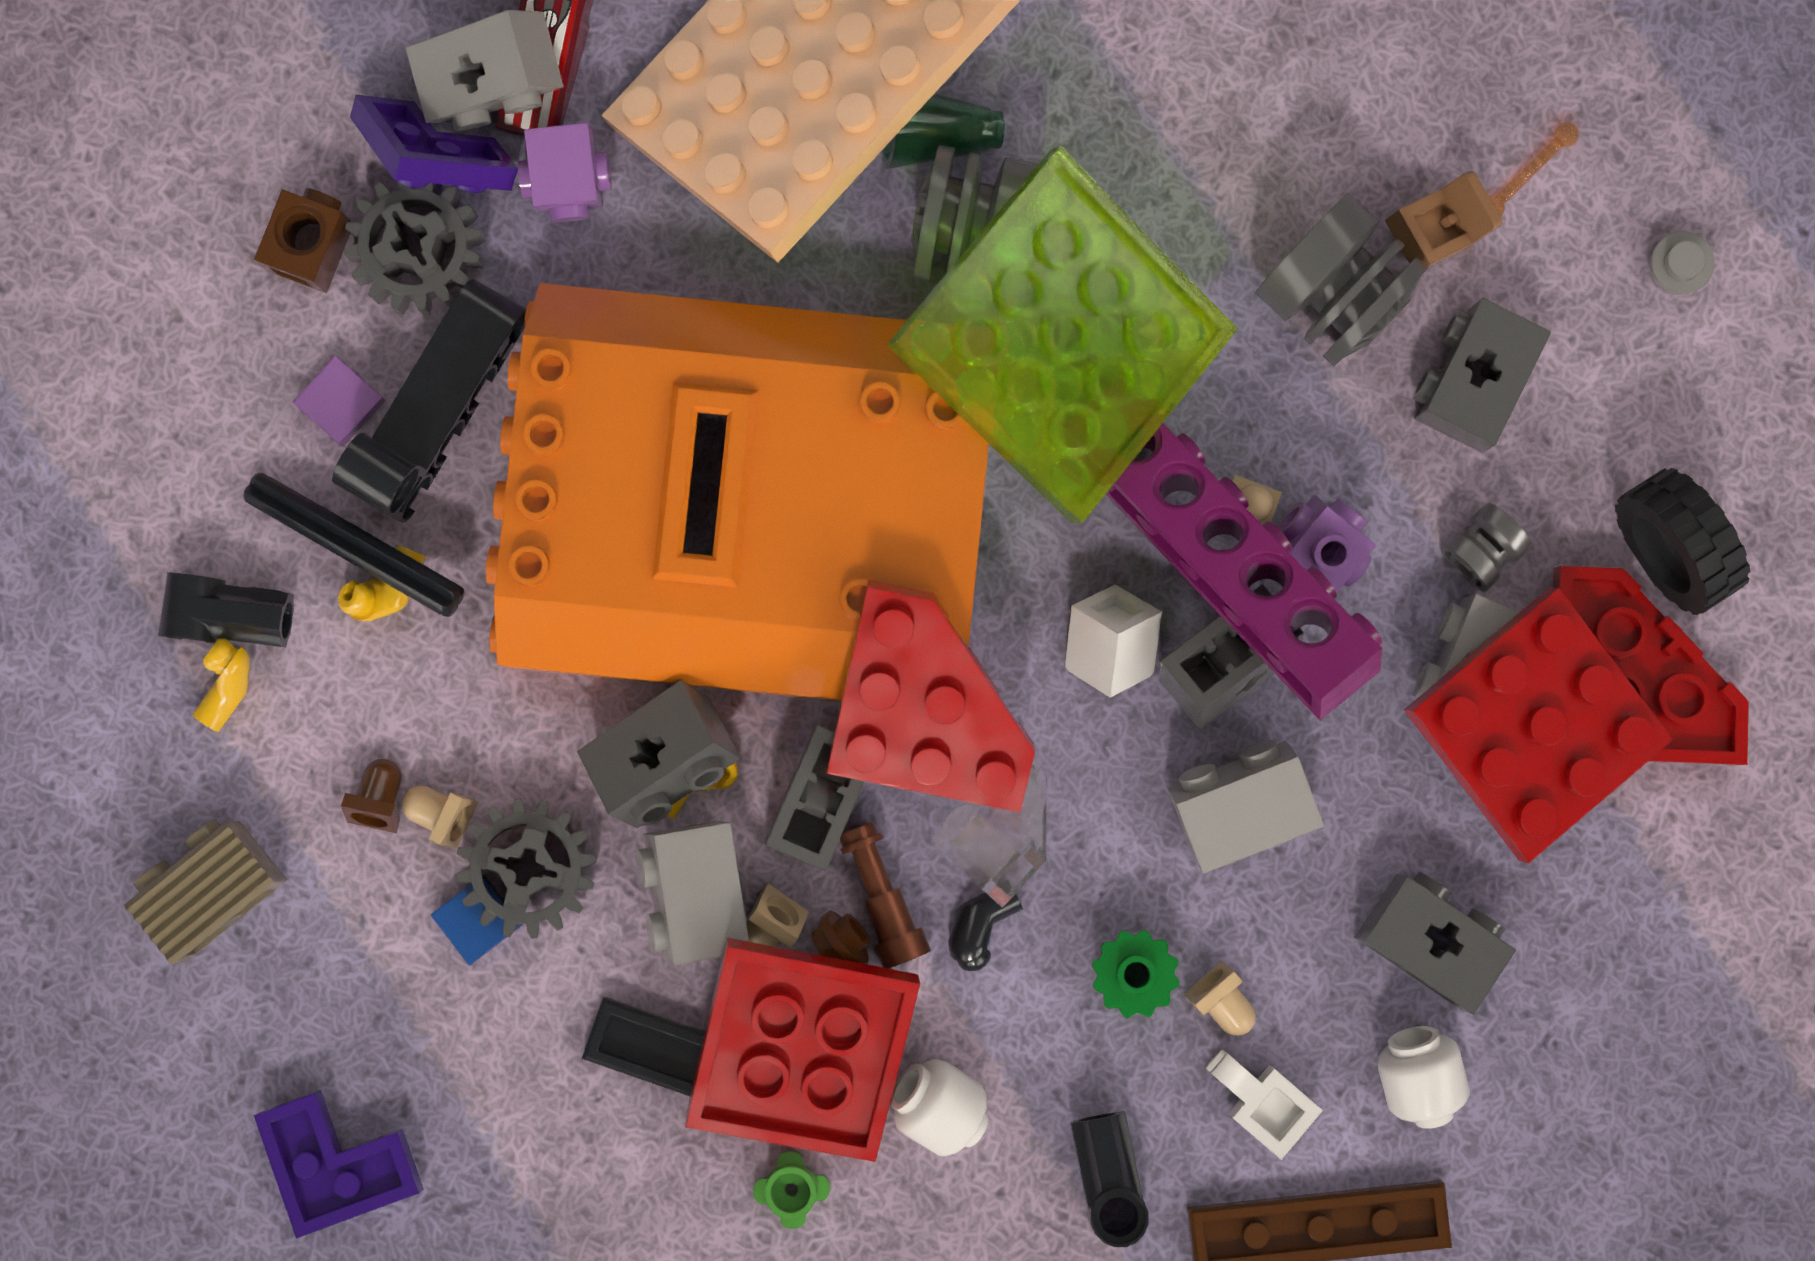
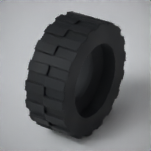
M1664 468L1617 499L1618 504L1615 505V512L1618 516L1617 524L1622 531L1624 541L1654 586L1670 602L1678 605L1681 610L1685 612L1690 611L1692 615L1703 614L1748 584L1750 580L1748 573L1751 572L1750 564L1747 562V553L1737 536L1736 529L1729 522L1719 504H1716L1709 496V493L1702 486L1696 484L1693 478L1687 474H1681L1674 468L1668 470Z

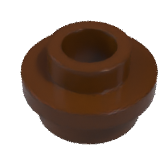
M831 910L821 916L820 926L812 932L814 944L822 956L866 964L869 961L866 947L870 944V938L860 922L851 914L846 913L841 917L838 913Z

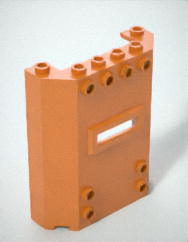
M539 283L534 301L529 300L526 307L521 352H512L509 359L507 381L509 391H516L514 417H504L500 437L501 454L509 456L507 481H497L493 499V517L495 520H502L499 546H490L486 561V583L495 585V615L490 627L489 649L491 653H496L497 665L512 669L674 685L682 680L692 687L841 702L868 579L934 593L947 612L948 619L969 648L995 388V361L999 329ZM698 413L727 416L712 556L683 553Z

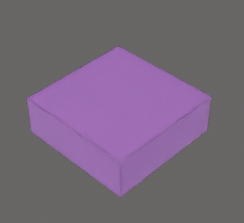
M334 356L293 403L337 443L344 447L386 400L342 360Z

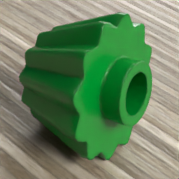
M1141 930L1135 935L1121 931L1115 941L1102 943V956L1092 962V968L1097 974L1093 982V988L1095 991L1103 994V1002L1106 1008H1118L1125 1018H1130L1136 1013L1150 1018L1156 1007H1166L1170 1004V992L1180 985L1179 979L1174 973L1179 960L1168 954L1167 941L1163 939L1153 940L1148 931ZM1133 962L1143 963L1148 971L1146 981L1139 986L1128 985L1124 978L1126 967Z

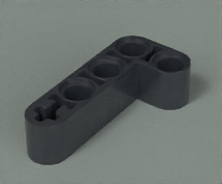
M475 279L467 282L448 309L373 436L370 437L365 433H360L348 444L334 469L333 483L402 523L408 521L415 512L410 507L421 488L429 489L447 459V456L442 453L454 434L458 436L462 434L480 404L475 401V398L486 380L493 382L525 329L526 309Z

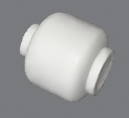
M1416 1026L1395 1033L1390 1037L1388 1046L1383 1049L1377 1059L1378 1071L1390 1112L1401 1120L1415 1122L1418 1127L1436 1128L1449 1123L1453 1119V1114L1465 1105L1470 1096V1089L1457 1042L1446 1035L1439 1034L1438 1030L1433 1027Z
M932 1059L923 1064L916 1063L907 1068L895 1084L890 1104L894 1109L893 1118L897 1130L932 1153L943 1157L958 1153L964 1147L975 1145L985 1133L988 1125V1115L985 1113L987 1109L986 1092L980 1082L950 1063L939 1059Z

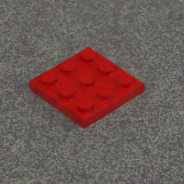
M1548 588L1404 709L1405 713L1518 861L1530 863L1673 741L1560 588Z
M727 937L686 1112L685 1128L876 1162L920 988L919 975Z

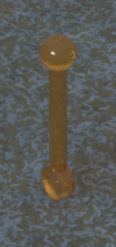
M1565 122L1558 125L1555 129L1554 139L1496 196H1489L1500 217L1504 213V204L1562 147L1572 146L1578 141L1579 130L1575 124Z

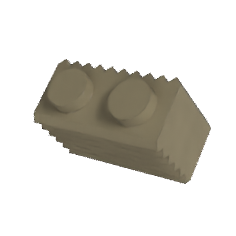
M217 820L208 822L186 839L184 844L189 849V852L171 867L165 860L159 862L142 874L133 884L139 893L124 904L125 908L133 915L134 920L141 925L142 930L149 935L150 940L157 945L158 950L165 955L166 960L172 965L189 961L287 881L285 876L240 821H228L223 825H220Z

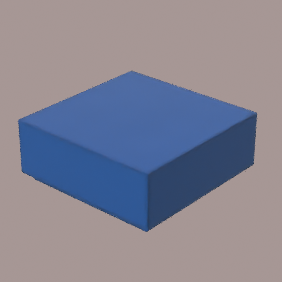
M482 875L489 895L498 904L503 906L504 899L488 878ZM472 883L431 914V917L469 966L507 938L503 936V919L497 917L486 927L479 923L482 913L486 909L482 903L465 907L462 900L474 890ZM517 924L515 931L523 926V924Z

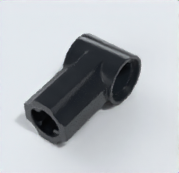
M167 572L158 636L204 641L213 644L217 639H226L229 641L286 648L291 634L294 594L257 587L247 588L226 585V580Z
M1126 1112L1106 1113L1071 1121L1070 1126L1087 1205V1217L1095 1235L1103 1243L1112 1247H1128L1137 1243L1144 1236L1148 1227L1149 1212L1143 1200ZM1115 1197L1128 1199L1134 1205L1135 1215L1132 1222L1121 1230H1110L1100 1222L1102 1206L1108 1200Z

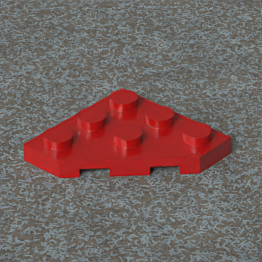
M1558 566L1553 568V588H1560L1673 739L1648 762L1748 765L1749 701L1731 682H1726L1702 657L1704 653L1669 616H1664L1640 591L1642 587L1624 568Z
M868 579L827 764V774L1020 813L1035 755L1034 742L1021 723L1016 721L1000 697L999 690L971 648L966 646L934 593Z

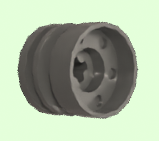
M939 144L936 158L922 180L911 236L915 258L914 278L930 281L936 253L949 255L946 285L955 286L966 259L979 261V291L1020 299L1047 165L1006 157L999 169L994 185L981 183L982 161L980 152H970L965 178L961 179L951 177L955 147Z
M1347 193L1307 233L1255 292L1284 321L1298 314L1309 304L1315 308L1319 314L1304 337L1310 345L1332 324L1342 335L1325 352L1323 357L1333 366L1346 356L1363 347H1367L1411 301L1410 298L1420 277L1429 268L1417 256L1397 277L1394 276L1385 266L1405 246L1399 239L1389 243L1375 255L1366 250L1364 246L1374 233L1379 220L1350 193Z

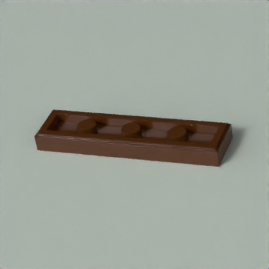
M1441 1180L1187 1207L1193 1261H1330L1452 1248L1445 1183Z

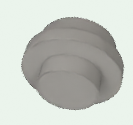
M1686 231L1674 232L1662 238L1654 246L1649 258V269L1655 283L1664 291L1674 295L1692 294L1704 287L1712 277L1715 267L1714 254L1709 244L1699 235Z

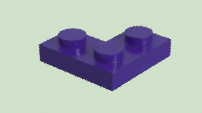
M355 95L350 118L392 178L397 182L414 188L426 187L428 183L453 185L471 193H483L486 189L512 191L518 167L494 137L437 132L431 123H426L423 112L414 101Z
M321 1090L253 1115L296 1239L414 1196L424 1190L403 1128L342 1150Z

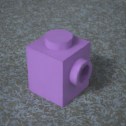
M588 123L524 130L528 160L518 161V178L523 199L532 198L533 207L540 213L550 212L551 222L556 223L589 219L588 208L603 207L601 191L612 190L610 162L607 151L597 152L595 132Z

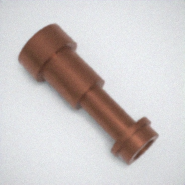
M874 822L843 833L839 839L843 847L840 851L842 855L849 852L853 855L869 896V900L864 901L880 942L875 945L876 952L882 967L892 968L931 952L923 928H915L900 887L893 890L875 842L884 838L882 833H878Z

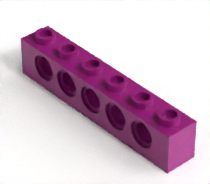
M1118 378L1060 424L1065 452L1321 721L1380 672L1383 648L1380 646L1382 644L1380 634L1367 618L1360 613H1355L1351 616L1335 600L1337 593L1331 582L1321 571L1313 566L1306 570L1290 554L1292 546L1276 525L1269 521L1262 525L1246 509L1249 506L1248 501L1232 480L1227 477L1218 480L1204 466L1206 463L1205 457L1190 437L1184 433L1176 437L1162 422L1164 417L1161 410L1148 394L1142 390L1134 394ZM1141 447L1153 452L1148 458L1141 461H1132L1123 457L1127 451L1133 448ZM1175 491H1188L1196 496L1191 502L1184 505H1173L1164 500L1170 493ZM1221 534L1233 536L1239 541L1236 546L1228 550L1213 549L1207 545V542L1212 537ZM1271 579L1281 584L1283 589L1272 596H1260L1255 594L1250 587L1259 580ZM1304 625H1316L1323 628L1328 636L1317 643H1306L1299 640L1293 633Z

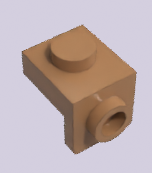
M1473 171L1460 175L1443 189L1397 210L1384 220L1395 240L1399 239L1405 244L1401 250L1409 264L1418 256L1429 268L1473 246L1502 225V218Z

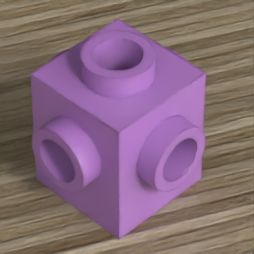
M1313 495L1306 505L1303 502L1296 504L1285 515L1278 527L1292 546L1290 554L1306 570L1313 566L1321 571L1331 582L1336 593L1343 585L1348 587L1354 584L1365 573L1371 562L1369 554L1376 546L1361 532L1368 521L1340 498H1337L1332 506L1329 507L1316 495Z

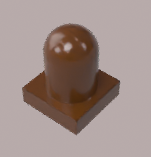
M388 759L372 761L364 770L357 795L344 794L341 808L347 823L397 834L400 817L395 801L402 781V774L399 767L393 761Z

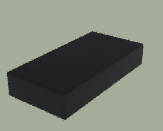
M604 996L582 1059L690 1097L705 1031Z

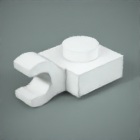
M1221 1048L1205 1067L1240 1098L1228 1114L1281 1160L1323 1111L1271 1065L1256 1079Z

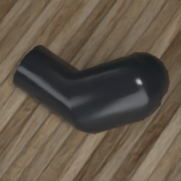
M1010 881L963 903L957 910L948 945L951 957L957 960L963 970L978 971L984 968L991 958V953L987 946L993 924L1023 910Z

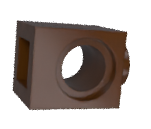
M306 188L303 196L282 189L254 261L272 274L327 294L350 236L345 226L346 222H351V220L340 211L342 202L311 188ZM319 224L321 234L317 243L309 249L297 250L295 248V238L298 231L306 225Z

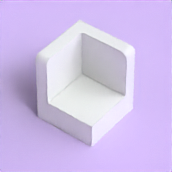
M1116 584L1072 605L1065 660L1067 671L1110 698L1149 678L1155 668L1162 611Z

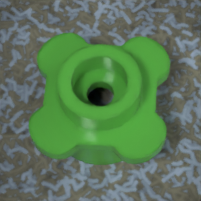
M795 1150L782 1152L777 1158L776 1168L768 1177L759 1178L753 1187V1196L756 1202L761 1205L767 1204L770 1210L780 1217L781 1224L789 1229H797L803 1226L806 1221V1214L812 1209L815 1202L824 1201L830 1193L828 1178L823 1174H814L803 1164L802 1155ZM793 1183L797 1186L798 1192L795 1195L786 1193L785 1187L788 1184Z

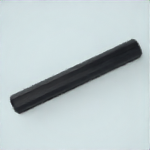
M257 473L251 478L249 485L244 490L243 498L246 503L444 617H450L456 612L459 604L462 602L465 595L462 586L264 473Z

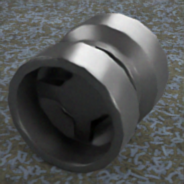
M1488 502L1472 516V526L1465 533L1453 534L1440 549L1444 558L1453 567H1456L1473 587L1486 592L1500 579V569L1508 561L1516 562L1520 560L1532 548V542L1522 527L1510 515L1495 504Z

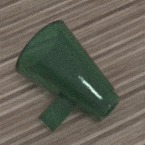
M934 94L882 150L883 165L885 169H892L934 161L939 144L955 147L954 157L970 155L971 151L983 153L988 152L989 149H1000L1005 132L1003 112L991 110L987 106Z

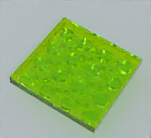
M1059 146L1051 149L887 345L1070 523H1083L1238 328L1066 150Z

